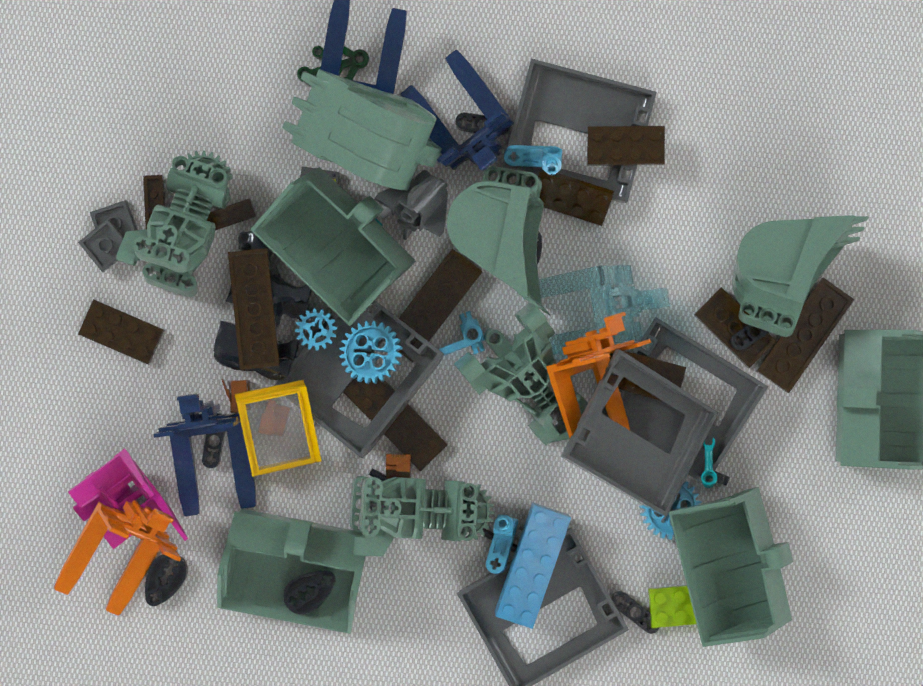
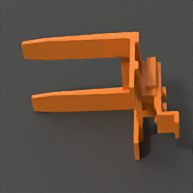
M625 312L605 317L606 327L598 329L599 333H597V330L586 332L584 337L565 342L566 346L562 347V350L568 358L546 366L569 438L573 436L582 416L570 376L593 369L598 384L606 372L605 369L610 361V354L614 353L616 349L624 351L651 343V340L647 339L638 342L630 340L614 344L612 336L625 330L622 317L626 316ZM617 386L606 403L605 408L610 419L630 430L626 411Z
M135 500L132 503L126 501L123 506L125 512L98 502L59 573L54 585L56 591L66 595L70 593L108 529L110 532L126 539L131 534L141 540L110 596L106 606L107 612L117 616L122 613L159 550L163 555L180 562L181 557L176 551L177 546L169 541V535L165 531L169 523L174 521L171 515L158 509L152 510L148 506L143 508Z

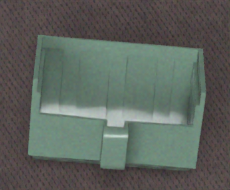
M320 167L291 182L250 229L349 326L363 314L386 288L416 262L375 220L384 209L371 196L357 203Z
M844 330V334H839L835 461L840 462V466L923 470V331Z
M759 487L747 489L729 497L704 504L669 511L702 647L763 639L793 620L780 569L793 562L789 542L774 544Z
M242 508L239 512L235 511L217 574V608L351 634L356 600L366 556L353 555L354 537H362L364 534L354 530ZM331 571L335 575L336 583L328 598L319 608L308 615H297L286 607L283 594L285 587L290 581L309 572ZM324 575V580L322 581V583H327L329 585L331 583L330 579L332 578V576L327 577L326 575ZM308 586L307 592L303 593L302 591H300L298 593V598H290L291 602L289 603V605H294L296 607L298 605V600L302 599L303 601H305V596L307 594H311V596L314 595V590L316 588H311L310 586Z

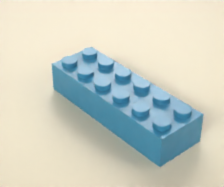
M532 502L494 611L496 617L533 629L571 520L569 514Z

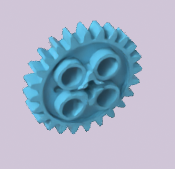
M365 321V327L358 323L357 330L352 327L351 331L353 333L351 335L345 334L348 340L341 341L345 344V347L340 348L344 354L339 357L345 359L341 365L344 367L348 366L345 372H352L351 377L353 379L358 376L357 381L362 382L364 379L365 383L369 384L372 379L373 383L377 384V378L384 382V375L391 377L390 371H397L394 365L401 364L397 361V358L403 357V355L398 353L403 347L397 345L401 340L399 338L394 339L397 333L394 331L390 333L391 328L389 326L384 329L385 324L382 322L377 326V322L373 321L370 326L369 322ZM366 337V344L359 346L360 339ZM385 339V346L378 348V342ZM359 349L370 352L373 349L375 352H387L388 354L386 356L375 353L368 355L365 352L355 353V350ZM363 356L364 363L357 366V359ZM382 358L383 365L376 368V361Z
M685 481L679 491L680 497L672 505L674 510L681 508L680 504L683 500L687 502V507L702 503V501L695 499L699 496V493H692L695 487L687 488L689 482ZM640 505L639 508L644 509L640 516H646L643 523H649L647 530L654 528L653 535H657L660 532V538L664 539L667 534V539L672 540L674 532L670 524L669 513L667 517L661 514L656 516L654 511L644 505Z

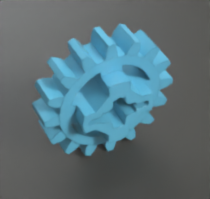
M316 308L313 309V313L307 310V316L300 315L302 321L296 322L300 326L299 329H295V332L300 333L297 340L303 339L301 345L309 344L308 349L310 350L313 346H315L316 350H319L321 345L325 349V343L332 344L333 342L330 338L337 336L333 333V330H337V327L332 326L335 319L329 320L331 314L328 313L325 316L323 309L320 313H317ZM317 316L314 322L306 323L309 318ZM324 319L329 325V330L325 329L322 324ZM319 322L321 332H317L314 335V331L311 328L312 326L315 327ZM303 329L308 331L310 335L309 340L305 337ZM326 336L323 341L316 343L318 337Z

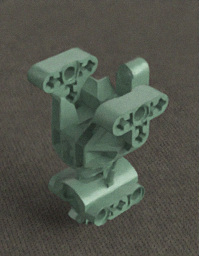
M204 150L202 155L195 151V156L193 157L190 153H187L188 159L184 156H177L172 160V168H170L167 178V190L175 193L170 208L159 204L156 205L147 224V229L126 231L116 257L117 261L135 266L140 259L149 262L143 267L142 271L148 284L186 297H193L198 292L196 279L191 275L207 257L214 240L215 223L207 221L212 206L225 209L231 198L229 188L227 187L228 181L233 179V175L230 173V166L226 167L225 160L220 162L221 158L219 155L214 158L213 152L206 156ZM183 165V167L185 168L183 170L177 169V167ZM169 277L175 278V281L172 283L166 282Z
M528 303L514 314L524 329L520 333L514 334L513 346L499 330L489 328L484 333L485 342L498 358L487 356V359L480 364L468 352L456 361L454 365L479 395L488 389V391L510 402L513 400L517 401L525 410L533 414L535 420L528 426L537 438L547 446L549 443L570 438L563 418L554 426L553 419L549 415L559 406L554 392L547 386L550 378L546 366L556 363L549 340L555 334V331L549 325L547 318L540 309ZM492 333L498 334V339L495 342H490L489 340ZM575 391L582 415L588 402ZM531 397L536 403L535 408L517 398Z
M357 476L352 482L349 524L352 530L361 532L364 535L362 537H354L353 555L383 557L394 537L422 539L423 529L442 530V540L470 541L473 538L478 540L477 534L479 533L484 536L485 534L482 529H489L486 523L493 522L489 515L495 512L489 511V508L493 507L494 504L488 503L492 497H485L487 490L480 491L481 484L474 485L463 481L445 480L444 490L426 489V479L393 477L381 482L376 477ZM361 479H363L362 492L361 487L357 486L358 482H361ZM358 499H361V509L356 507ZM370 502L375 503L376 507L370 506ZM358 520H359V529H358V526L355 525V522H357Z

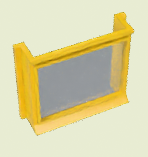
M304 380L235 394L252 477L322 462Z

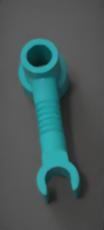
M714 438L711 445H706L705 441L702 445L705 449V471L701 475V482L706 488H712L717 483V474L713 471L712 464L713 448L715 447Z

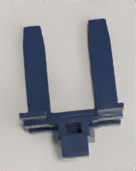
M350 0L333 1L320 70L337 76L340 75L346 40ZM392 8L386 26L376 84L351 81L394 94L406 31V10Z
M455 50L445 59L456 78L486 117L487 121L484 122L485 126L459 145L427 100L413 85H410L401 92V96L412 99L437 118L430 139L442 148L440 152L442 156L437 159L439 163L445 167H451L452 170H456L458 166L470 159L473 164L478 165L479 169L484 171L498 160L496 156L501 154L499 150L503 146L496 139L515 123L472 65L458 50Z
M198 393L178 396L177 401H179L180 413L182 414V419L185 420L169 422L165 427L158 428L159 431L154 434V438L170 436L179 499L184 516H193L200 513L199 491L191 436L227 431L235 488L240 507L242 509L255 507V479L251 473L239 413L217 415L221 411L220 404H214L213 400L203 403V400H199Z

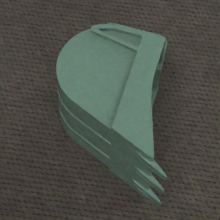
M320 69L316 76L307 72L302 73L301 79L312 86L307 101L293 97L292 104L303 111L298 125L284 121L282 126L284 130L293 135L291 140L293 144L319 159L334 162L363 179L398 190H408L418 164L435 167L442 148L429 140L437 118L412 99L377 90Z
M490 166L484 171L482 182L472 184L463 190L453 201L447 217V230L450 240L460 253L513 288L527 301L550 315L541 303L537 265V237L544 208V202L539 198L542 182L532 172ZM493 173H498L497 179L490 181V176ZM517 176L516 182L509 184L510 177ZM529 180H536L533 187H527Z
M847 215L814 217V219L777 220L764 222L752 228L740 243L732 277L733 292L740 303L739 319L741 322L783 337L792 335L805 299L812 286L845 245L860 240V237H848V235L864 231V227H852V225L867 221L869 216Z

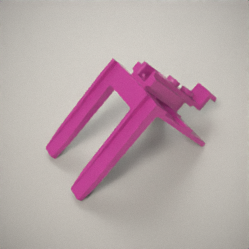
M125 448L116 454L113 459L95 472L90 473L85 477L86 479L68 491L77 503L73 506V509L83 521L90 518L98 502L110 508L124 511L123 506L126 501L132 503L133 500L136 501L144 495L147 501L140 506L143 508L148 506L152 510L158 509L171 515L174 520L171 524L184 541L188 539L172 509ZM133 481L135 485L130 488L128 483ZM109 529L104 535V538L113 549L127 540L110 532Z

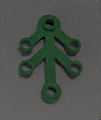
M315 46L312 49L313 56L315 58H322L323 48ZM344 46L343 54L349 58L342 60L340 75L345 67L351 66L347 76L344 78L353 80L357 71L368 65L369 55L362 49L352 51ZM316 49L322 51L320 55L315 54ZM357 57H363V61L357 62ZM306 66L299 68L297 71L298 79L306 83L301 79L302 73L307 72L316 76L321 66L313 69Z

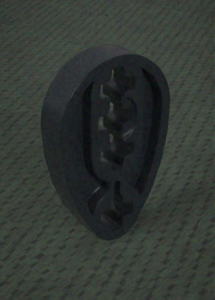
M162 554L153 561L145 582V600L147 604L157 606L167 601L181 588L188 576V566L182 557L180 562L176 561L178 567L174 566L172 568L174 574L167 577L169 583L164 585L161 584L162 580L160 577L166 575L167 572L164 569H168L171 566L169 560L173 559ZM158 591L157 597L159 600L153 602V597L150 595Z
M314 571L293 579L284 590L283 598L286 607L297 615L312 613L325 602L336 583L335 575L331 571ZM324 575H326L327 577L332 576V578L330 579L331 583L329 585L327 583H322V581L324 580ZM308 586H310L311 588H316L314 590V595L311 596V594H307L305 596L306 600H298V605L296 607L294 605H289V603L291 602L290 598H298V593L300 591H302L303 593L307 592Z

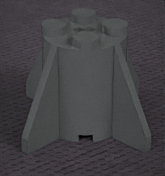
M422 170L415 178H412L407 191L389 188L376 195L374 200L391 209L392 215L396 214L399 218L397 222L404 227V240H407L412 231L415 232L417 229L421 231L424 228L438 237L444 233L448 198L446 188L448 185L443 179L436 178L427 170Z

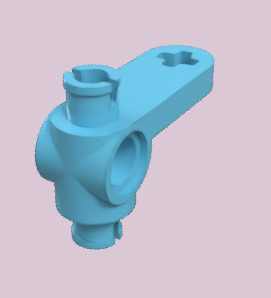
M511 145L504 152V160L510 166L542 167L549 175H554L562 168V149L556 146ZM512 152H516L517 156L516 159H512V156L508 155H511Z
M471 311L466 312L467 318L464 313L459 315L462 324L459 326L464 339L438 349L444 353V356L469 346L472 347L473 354L479 353L477 347H479L480 352L485 351L482 344L485 338L477 318H472ZM471 329H475L478 332V337L474 340L469 339L467 336V332Z
M499 514L494 522V536L486 560V567L493 574H500L505 570L517 530L518 519L508 515ZM499 559L498 562L501 563V566L493 569L494 566L491 565V562Z

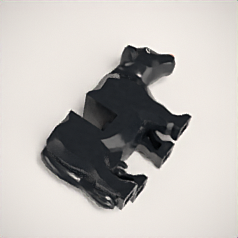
M252 231L241 232L238 236L240 251L268 248L276 330L280 325L282 315L302 321L300 315L307 316L306 311L309 310L310 304L308 303L312 289L307 284L303 287H296L285 282L281 278L276 266L270 260L273 251ZM231 287L226 302L233 303ZM220 321L213 350L214 358L222 366L240 370L235 323ZM292 340L283 344L278 341L279 358L287 356L295 359L300 341ZM288 358L279 359L280 366L240 371H255L270 380H280L283 376L288 378L293 360Z

